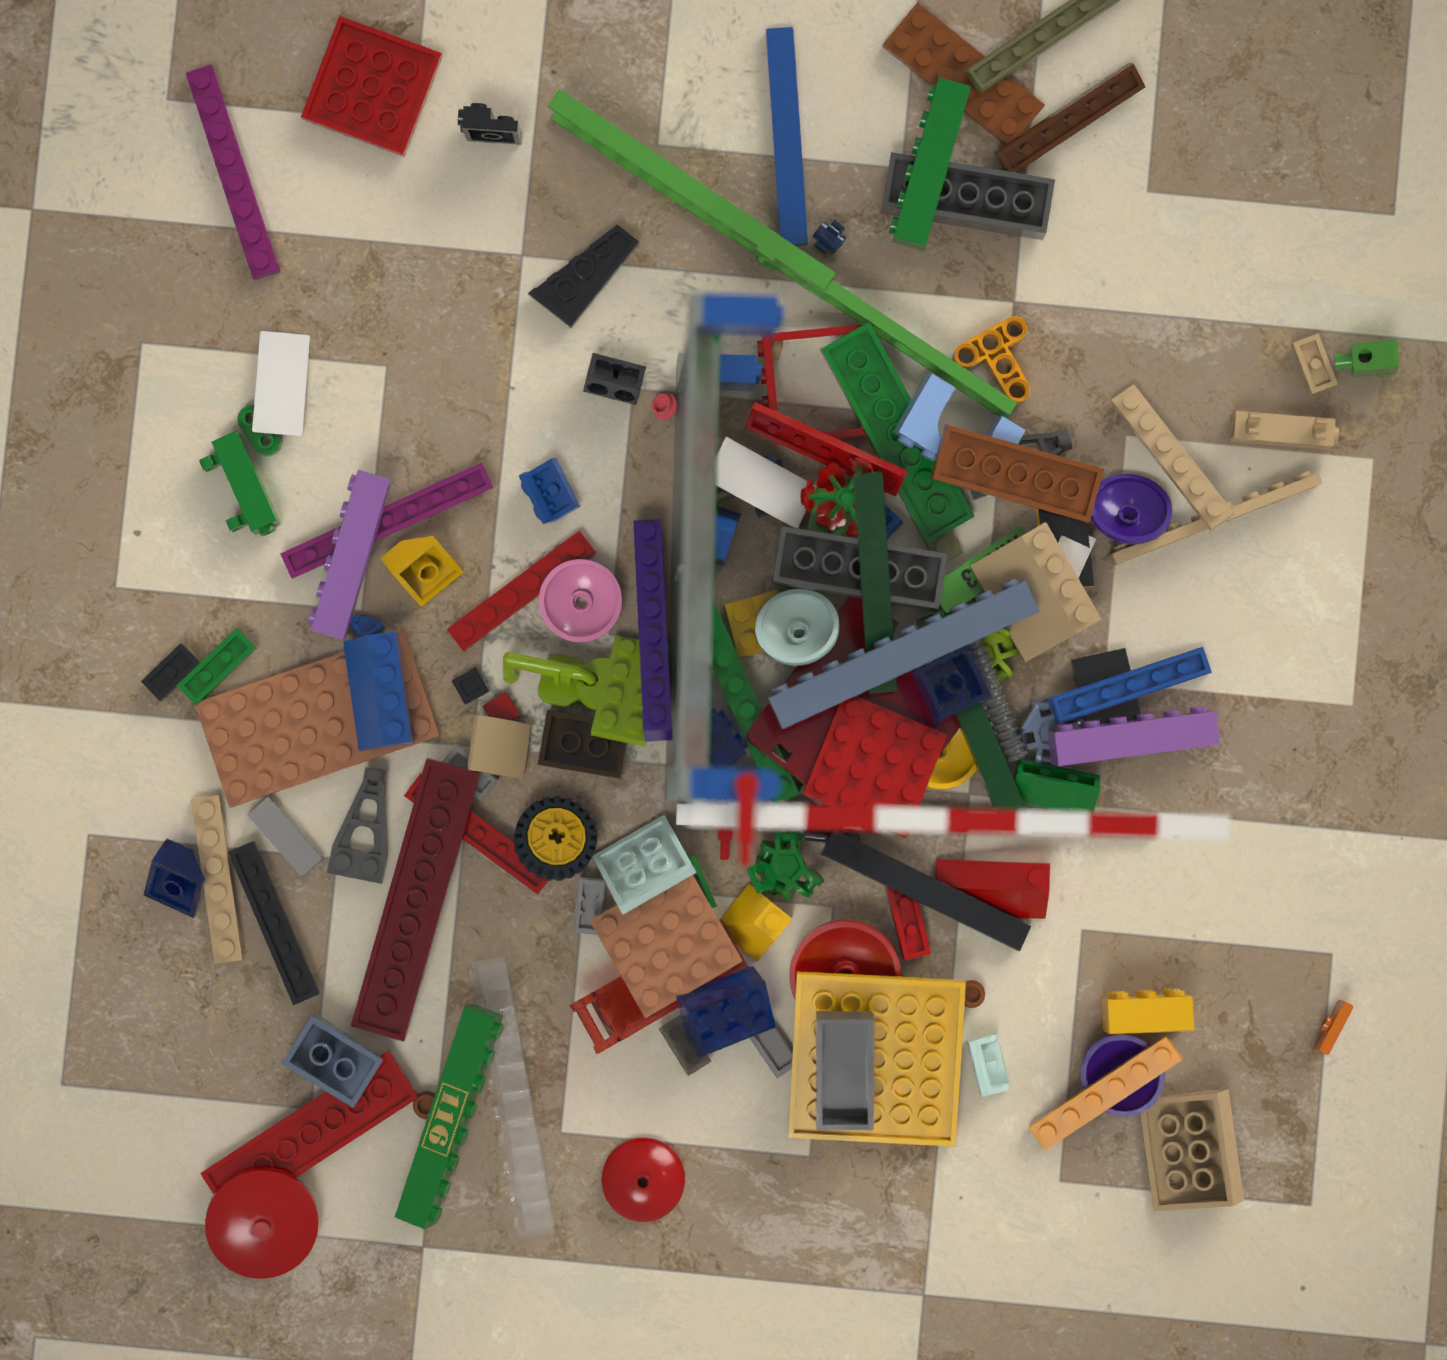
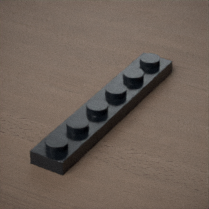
M252 841L229 851L230 859L293 1006L319 995V989L256 842Z

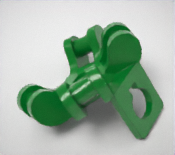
M778 828L775 834V843L762 840L760 845L762 849L761 855H757L755 865L746 869L757 894L768 890L770 894L776 895L778 893L783 896L784 900L790 902L796 891L802 896L810 898L814 893L813 889L816 885L821 886L824 882L821 874L806 866L800 853V847L803 842L802 829L794 828L792 831H787L786 828ZM787 842H790L791 849H784ZM756 873L762 878L761 884L757 880ZM801 875L807 879L805 882L798 880Z

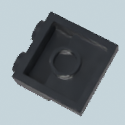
M471 103L470 106H463V109L458 110V126H460V132L464 133L467 141L521 145L522 132L519 122L514 120L513 117L498 116L495 119L492 109L487 108V105L483 103Z

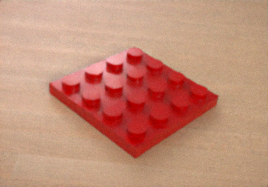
M339 16L301 114V119L405 157L443 55L441 52Z
M854 696L838 704L802 795L827 806L919 808L947 735L863 698ZM888 831L904 839L909 834V831Z

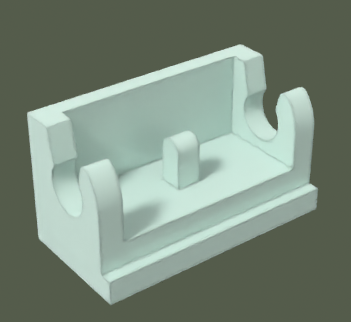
M997 1033L966 1040L979 1094L984 1097L1009 1090L1010 1085Z

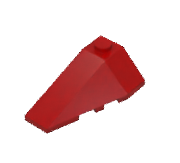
M936 859L935 879L1011 916L1046 919L1050 888V863Z

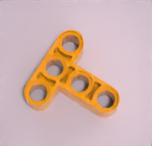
M1018 316L1009 317L963 342L956 348L952 356L953 361L968 371L984 363L1001 393L1017 403L1016 406L1024 403L1030 394V386L1009 350L1019 344L1027 332L1026 322ZM1007 326H1018L1021 331L1020 335L1017 337L1010 336L1006 330ZM992 338L995 340L997 347L994 350H987L984 348L982 340ZM962 351H968L972 355L973 361L963 363L959 360L958 354ZM998 362H1006L1010 367V372L1007 374L999 373L996 369V364ZM1014 385L1021 387L1023 396L1021 398L1012 397L1009 388Z

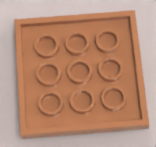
M693 875L625 914H622L618 906L615 905L590 920L645 1018L743 962Z

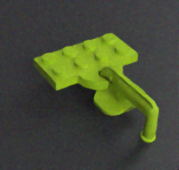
M616 635L610 658L593 659L584 665L578 658L562 654H554L547 659L514 652L504 654L503 679L506 683L511 684L518 680L519 673L515 669L542 674L538 686V695L542 701L566 707L580 700L588 708L596 710L591 729L592 736L646 747L647 742H645L643 732L638 639Z

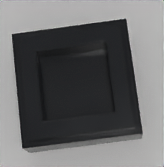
M476 667L452 680L465 705L490 692Z

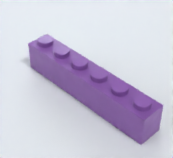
M358 470L356 475H351L347 490L351 491L348 502H343L340 511V517L344 519L341 529L336 527L332 539V544L336 545L333 555L328 554L324 570L328 571L325 582L320 581L316 594L320 601L317 608H312L308 623L312 624L311 631L346 640L391 487V479Z
M1207 706L1191 707L1190 713L1180 714V709L1163 711L1164 716L1153 717V713L1136 715L1137 720L1127 721L1126 717L1110 718V723L1100 724L1099 720L1083 722V727L1073 728L1072 724L1056 725L1055 731H1048L1051 765L1064 766L1220 745L1217 712L1207 710Z

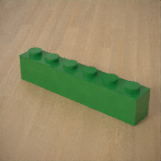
M939 77L937 85L931 84L926 101L932 103L929 112L923 111L919 127L924 128L922 138L916 137L912 149V154L916 155L914 165L908 164L904 180L909 181L907 191H900L897 207L901 208L899 218L893 217L889 233L894 234L893 243L921 251L925 250L971 88L969 85Z

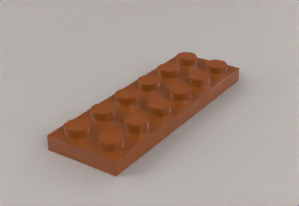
M918 2L883 43L884 49L930 86L931 84L936 86L939 77L971 86L964 113L1004 145L1021 135L1045 106L1044 103L1010 76L980 95L965 75V71L985 56Z
M945 424L930 479L1090 523L1104 469Z

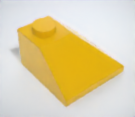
M434 536L402 540L380 558L392 575L421 607L464 573Z
M748 884L719 921L730 940L754 960L758 961L792 921V918L762 893L757 894L755 888Z

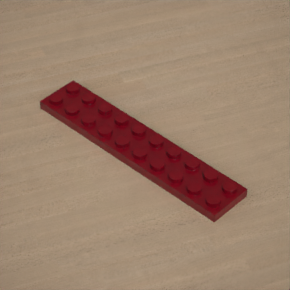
M426 758L351 1022L352 1027L403 1042L406 1040L481 773Z

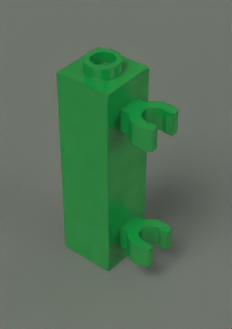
M236 430L212 441L211 443L216 453L200 459L201 467L207 473L222 465L243 514L226 520L229 530L236 532L248 525L253 534H260L261 537L276 531L275 526L281 523L242 435Z

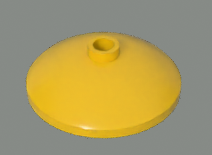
M960 728L938 757L927 788L935 790L952 789L965 783L976 772L977 767Z

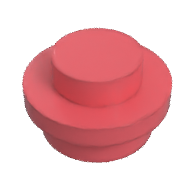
M671 393L658 394L652 401V411L657 418L669 420L677 412L678 400Z

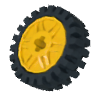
M560 796L546 797L541 801L534 802L523 812L515 828L514 849L520 863L524 864L525 869L529 873L532 872L535 874L534 876L538 878L543 877L547 881H563L566 878L569 879L579 874L591 861L597 846V829H595L593 818L589 816L590 813L586 809L584 810L578 802L574 803L569 798L561 799ZM552 834H555L558 838L561 837L559 844H556L555 840H550Z

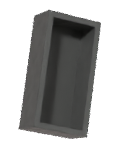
M816 1011L817 1130H874L873 1011Z

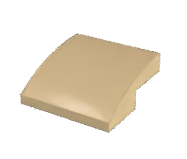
M475 715L467 770L513 779H524L531 725Z

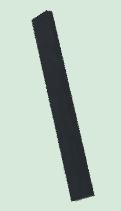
M831 830L820 854L1016 951L1021 950L1031 928L1030 925L837 830Z

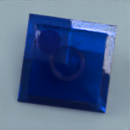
M166 838L152 859L143 896L194 918L205 878L192 849Z

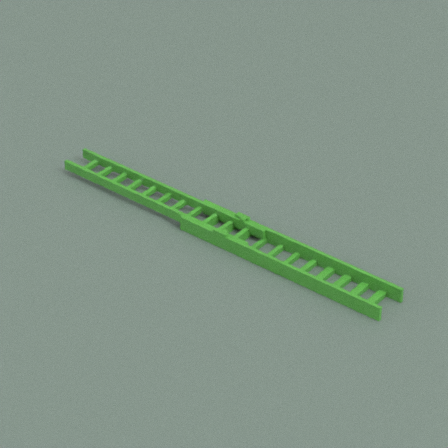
M558 89L547 105L548 108L554 111L550 118L552 121L755 255V261L770 271L776 269L857 323L863 325L870 322L878 337L995 415L1008 418L1017 405L1015 401L1001 393L999 389H995L832 280L836 275L834 271L562 90Z

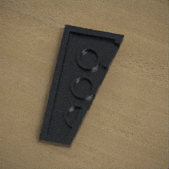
M617 224L592 243L579 256L577 255L570 260L566 266L549 276L537 288L535 287L528 295L572 329L638 246L639 241Z

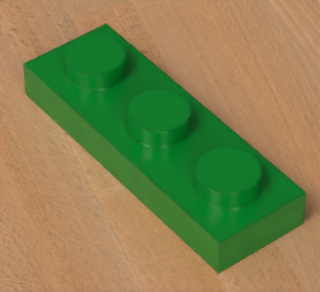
M236 628L176 686L197 705L238 668L257 647Z

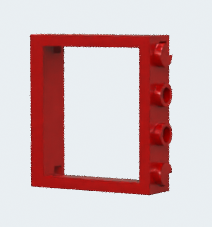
M862 324L775 333L774 337H761L762 340L757 341L758 357H763L764 368H761L760 382L761 385L766 384L767 396H762L763 406L778 412L771 342L845 335ZM859 421V428L823 432L836 439L866 436ZM772 441V445H780Z

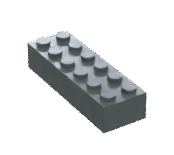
M891 152L881 214L900 215L901 208L897 207L898 198L901 190L907 191L909 181L904 180L908 164L914 165L916 156ZM949 162L933 222L1043 240L1047 233L1055 179Z
M781 526L771 584L861 599L857 538ZM887 544L891 604L937 611L940 606L948 554Z

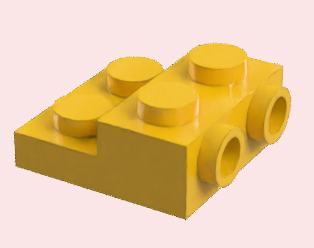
M778 590L725 604L739 658L763 652L756 637V619L764 604L779 594Z

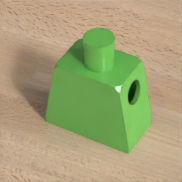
M1397 339L1351 344L1349 353L1334 354L1335 370L1351 369L1352 377L1397 374L1399 369ZM1366 356L1369 358L1370 361L1368 363H1362L1360 362L1359 357Z

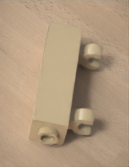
M1235 411L1231 415L1229 442L1329 450L1334 446V443L1338 442L1339 427H1335L1336 419Z

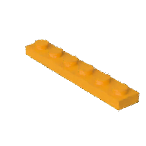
M1166 1034L1029 1126V1130L1046 1151L1182 1061L1183 1057Z

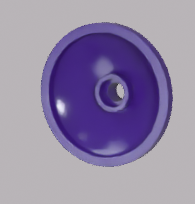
M1118 474L1100 482L1091 519L1100 532L1115 541L1125 544H1143L1157 539L1167 530L1172 518V503L1165 490L1153 480L1137 474Z
M1127 1033L1111 1034L1099 1039L1089 1048L1081 1065L1083 1089L1151 1044L1141 1037ZM1165 1072L1106 1110L1105 1113L1119 1117H1129L1150 1109L1162 1094L1166 1078Z

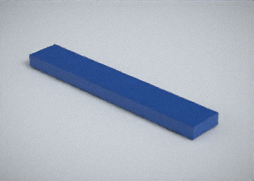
M1200 647L1050 697L1048 700L1056 724H1061L1212 672L1204 648Z

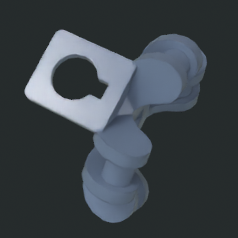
M1052 695L1046 696V700L1039 702L1035 699L1030 700L1031 709L1017 730V734L1022 736L1020 741L1025 744L1024 750L1036 748L1033 762L1051 765L1050 755L1042 754L1043 749L1050 750L1048 731H1055L1056 725H1061L1056 724L1048 700ZM1049 710V716L1041 717L1040 712ZM1079 717L1068 722L1073 725V728H1076L1085 720L1083 717ZM1033 732L1034 743L1029 744L1027 733Z

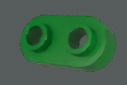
M254 405L243 407L238 413L237 421L253 447L263 456L277 454L282 446L281 436L279 434L253 432V423H247L246 419L248 415L254 414ZM264 437L271 438V443L268 446H263L262 444Z

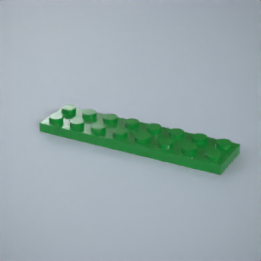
M867 322L820 349L878 458L908 471L898 491V495L923 541L927 544L975 517L958 486L930 479L934 462L921 455L923 450L915 445L912 448L905 446L898 441L899 436L893 433L911 398L871 323Z

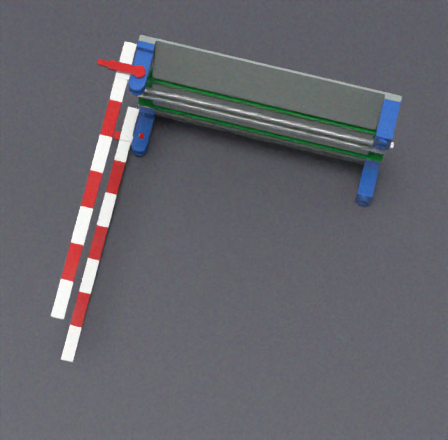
M690 293L686 343L684 352L678 353L676 362V398L678 400V409L675 413L669 624V672L673 740H666L665 801L694 802L676 804V825L717 826L721 860L729 859L730 840L733 838V827H737V843L740 844L739 864L741 866L750 865V848L754 842V827L1229 840V816L761 804V801L771 800L780 792V779L772 770L709 768L719 390L753 391L755 384H759V380H761V363H756V355L719 354L721 352L720 338L721 336L774 337L776 330L781 329L784 321V305H778V296Z

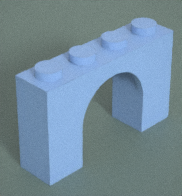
M925 374L893 433L899 436L898 441L909 448L915 445L923 450L922 456L935 462L941 440L938 431L939 417L955 387L934 374ZM997 416L985 435L1018 444L1026 430L1003 416Z

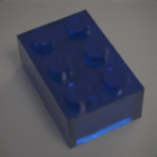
M753 966L698 987L687 994L676 996L687 1042L699 1058L776 1027L766 982Z

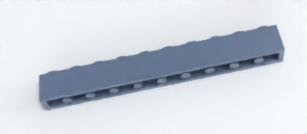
M1016 578L1002 584V590L995 594H992L991 590L977 595L975 597L977 602L967 606L965 602L951 607V614L941 618L940 613L925 619V626L916 629L912 625L899 631L901 637L890 641L889 637L873 643L875 649L866 653L863 648L848 654L849 660L839 664L835 660L822 666L824 672L813 676L812 672L796 678L798 684L788 688L785 683L772 689V695L767 697L780 728L784 729L1039 612L1026 581L1018 583Z

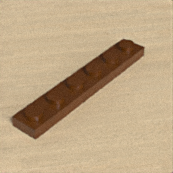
M1134 63L1126 64L995 151L994 153L1004 171L1017 173L1144 89L1145 85Z

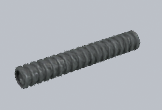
M981 638L961 647V649L964 648L965 650L963 655L968 658L966 663L971 666V669H969L970 673H974L972 679L977 681L976 689H980L979 697L984 699L982 704L987 707L985 712L990 715L988 719L989 722L993 723L992 729L996 730L995 736L999 738L998 743L1003 748L1002 753L1006 756L1005 760L1011 763L1026 757L1028 752L1023 749L1025 744L1020 741L1022 736L1017 734L1019 728L1014 726L1015 718H1011L1012 710L1007 708L1009 703L1004 700L1006 695L1001 692L1003 687L998 684L1000 679L995 677L996 669H992L993 661H989L988 657H990V654L986 653L985 649H987V646L983 645L982 641L984 638Z

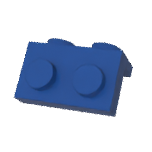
M552 458L535 469L519 475L521 488L529 496L534 506L533 511L543 524L556 522L581 507L556 458Z

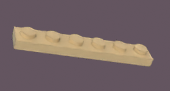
M1134 384L1111 400L1113 407L1210 531L1234 515L1233 510Z
M221 795L191 799L214 963L220 964L244 960Z

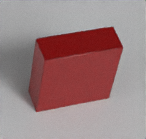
M507 692L482 706L489 717L513 721L521 716Z

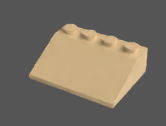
M1046 522L970 565L984 592L991 590L992 594H995L1002 590V584L1015 578L1018 583L1026 581L1039 612L1005 627L1007 631L1011 632L1010 637L1025 662L1102 620Z
M1229 1089L1160 1096L1150 1109L1140 1114L1154 1211L1229 1207L1244 1201Z

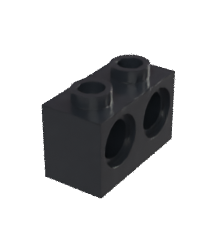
M592 353L583 392L637 405L646 366Z

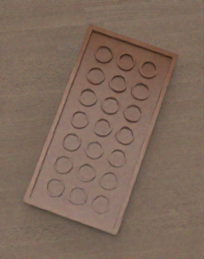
M404 631L400 632L399 639L414 743L359 751L345 652L202 700L195 705L229 808L440 737L406 633Z

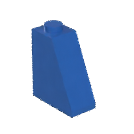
M716 506V547L714 548L716 551L714 552L715 564L725 566L741 513Z

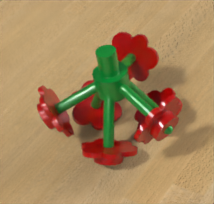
M862 457L847 459L849 469L854 471L855 474L875 472L873 471L872 464ZM830 462L826 465V468L819 469L816 485L820 489L825 488L827 492H832L836 489V493L815 494L812 480H808L806 487L801 490V504L807 509V513H811L815 506V500H829L823 506L820 505L816 508L818 514L816 517L817 524L821 527L826 526L829 531H834L836 527L841 528L845 525L846 520L842 516L844 510L841 507H847L854 523L849 525L845 535L846 537H857L853 477L847 488H842L846 482L844 478L846 470L843 467H839L836 462Z

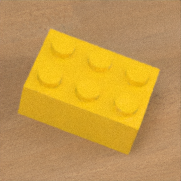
M1163 989L1164 994L1158 995L1156 991L1136 990V995L1128 996V992L1109 991L1108 997H1101L1102 1030L1109 1034L1193 1031V996L1185 994V990Z

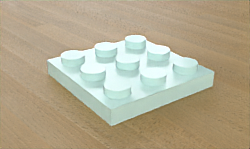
M665 815L593 855L622 914L629 912L696 873Z

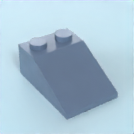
M315 1013L306 1023L282 1064L354 1108L384 1059L345 1031Z

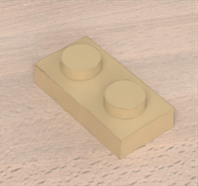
M1319 333L1291 344L1310 396L1338 385Z

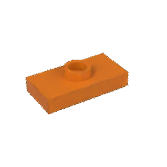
M1338 1000L1331 1015H1326L1320 1025L1322 1033L1313 1049L1325 1055L1330 1054L1354 1008L1353 1005L1346 1001Z

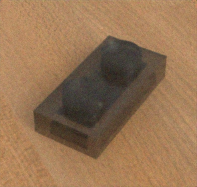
M683 1013L659 1028L687 1076L712 1062Z

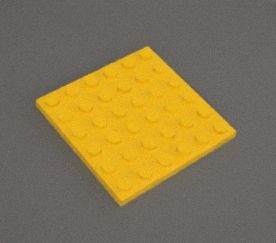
M797 972L788 1138L956 1147L965 980ZM816 1011H873L874 1130H817Z

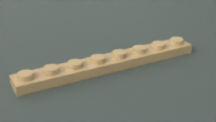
M1309 471L1293 477L1294 483L1286 486L1283 481L1268 487L1269 492L1259 496L1258 492H1254L1242 497L1243 503L1233 506L1232 501L1228 502L1227 504L1233 510L1234 515L1225 522L1322 484L1319 473L1310 476ZM1198 515L1191 517L1192 523L1182 526L1181 522L1172 524L1167 528L1166 533H1163L1153 541L1133 546L1125 543L1114 547L1115 553H1112L1109 558L1112 566L1205 531L1208 527Z

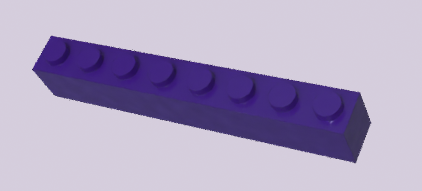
M661 519L634 520L645 742L673 740Z

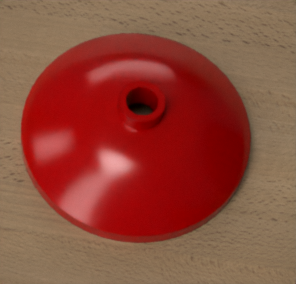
M640 1137L623 1142L608 1156L602 1171V1189L607 1202L619 1215L636 1222H650L666 1216L679 1203L685 1187V1172L680 1158L667 1144L653 1138ZM640 1177H645L648 1180V1185L641 1187L638 1185L637 1180Z

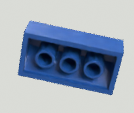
M393 631L343 641L359 751L414 743L399 633Z

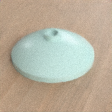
M792 589L775 595L764 604L756 619L755 632L759 646L768 657L781 664L799 666L819 660L832 649L839 634V619L833 604L823 595L807 589ZM798 634L804 635L802 638H795Z

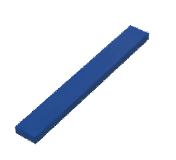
M793 27L766 29L779 231L781 237L795 246L808 245Z

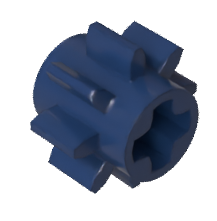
M836 220L831 225L824 221L812 236L817 240L814 247L824 255L828 250L835 254L847 238L842 234L845 227Z

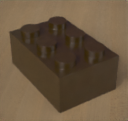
M547 710L538 765L622 779L628 743L592 736L591 729L594 717Z

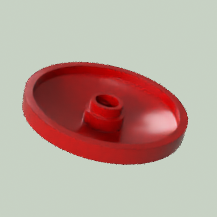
M848 919L830 921L811 930L796 947L789 969L790 988L794 1000L796 997L797 972L901 977L898 955L887 937L869 924Z
M269 1167L246 1169L224 1181L213 1194L205 1218L207 1242L218 1261L232 1272L255 1279L277 1277L297 1267L312 1250L318 1233V1210L308 1188L290 1173Z

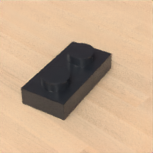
M180 643L141 682L162 702L200 661L184 644Z

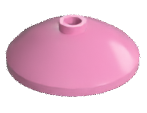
M586 559L570 560L554 568L545 578L539 593L540 613L546 625L557 636L578 643L594 641L607 634L616 624L622 609L621 589L614 575L603 565ZM581 597L587 600L586 606L582 608L576 604L577 600Z

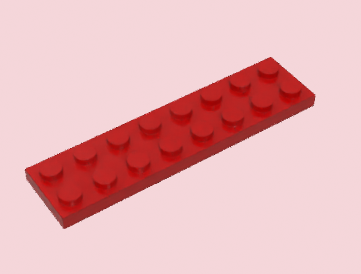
M389 1050L380 1056L384 1060L354 1108L330 1093L324 1092L200 1174L213 1194L224 1181L246 1169L257 1167L276 1168L298 1177L418 1099L419 1096Z

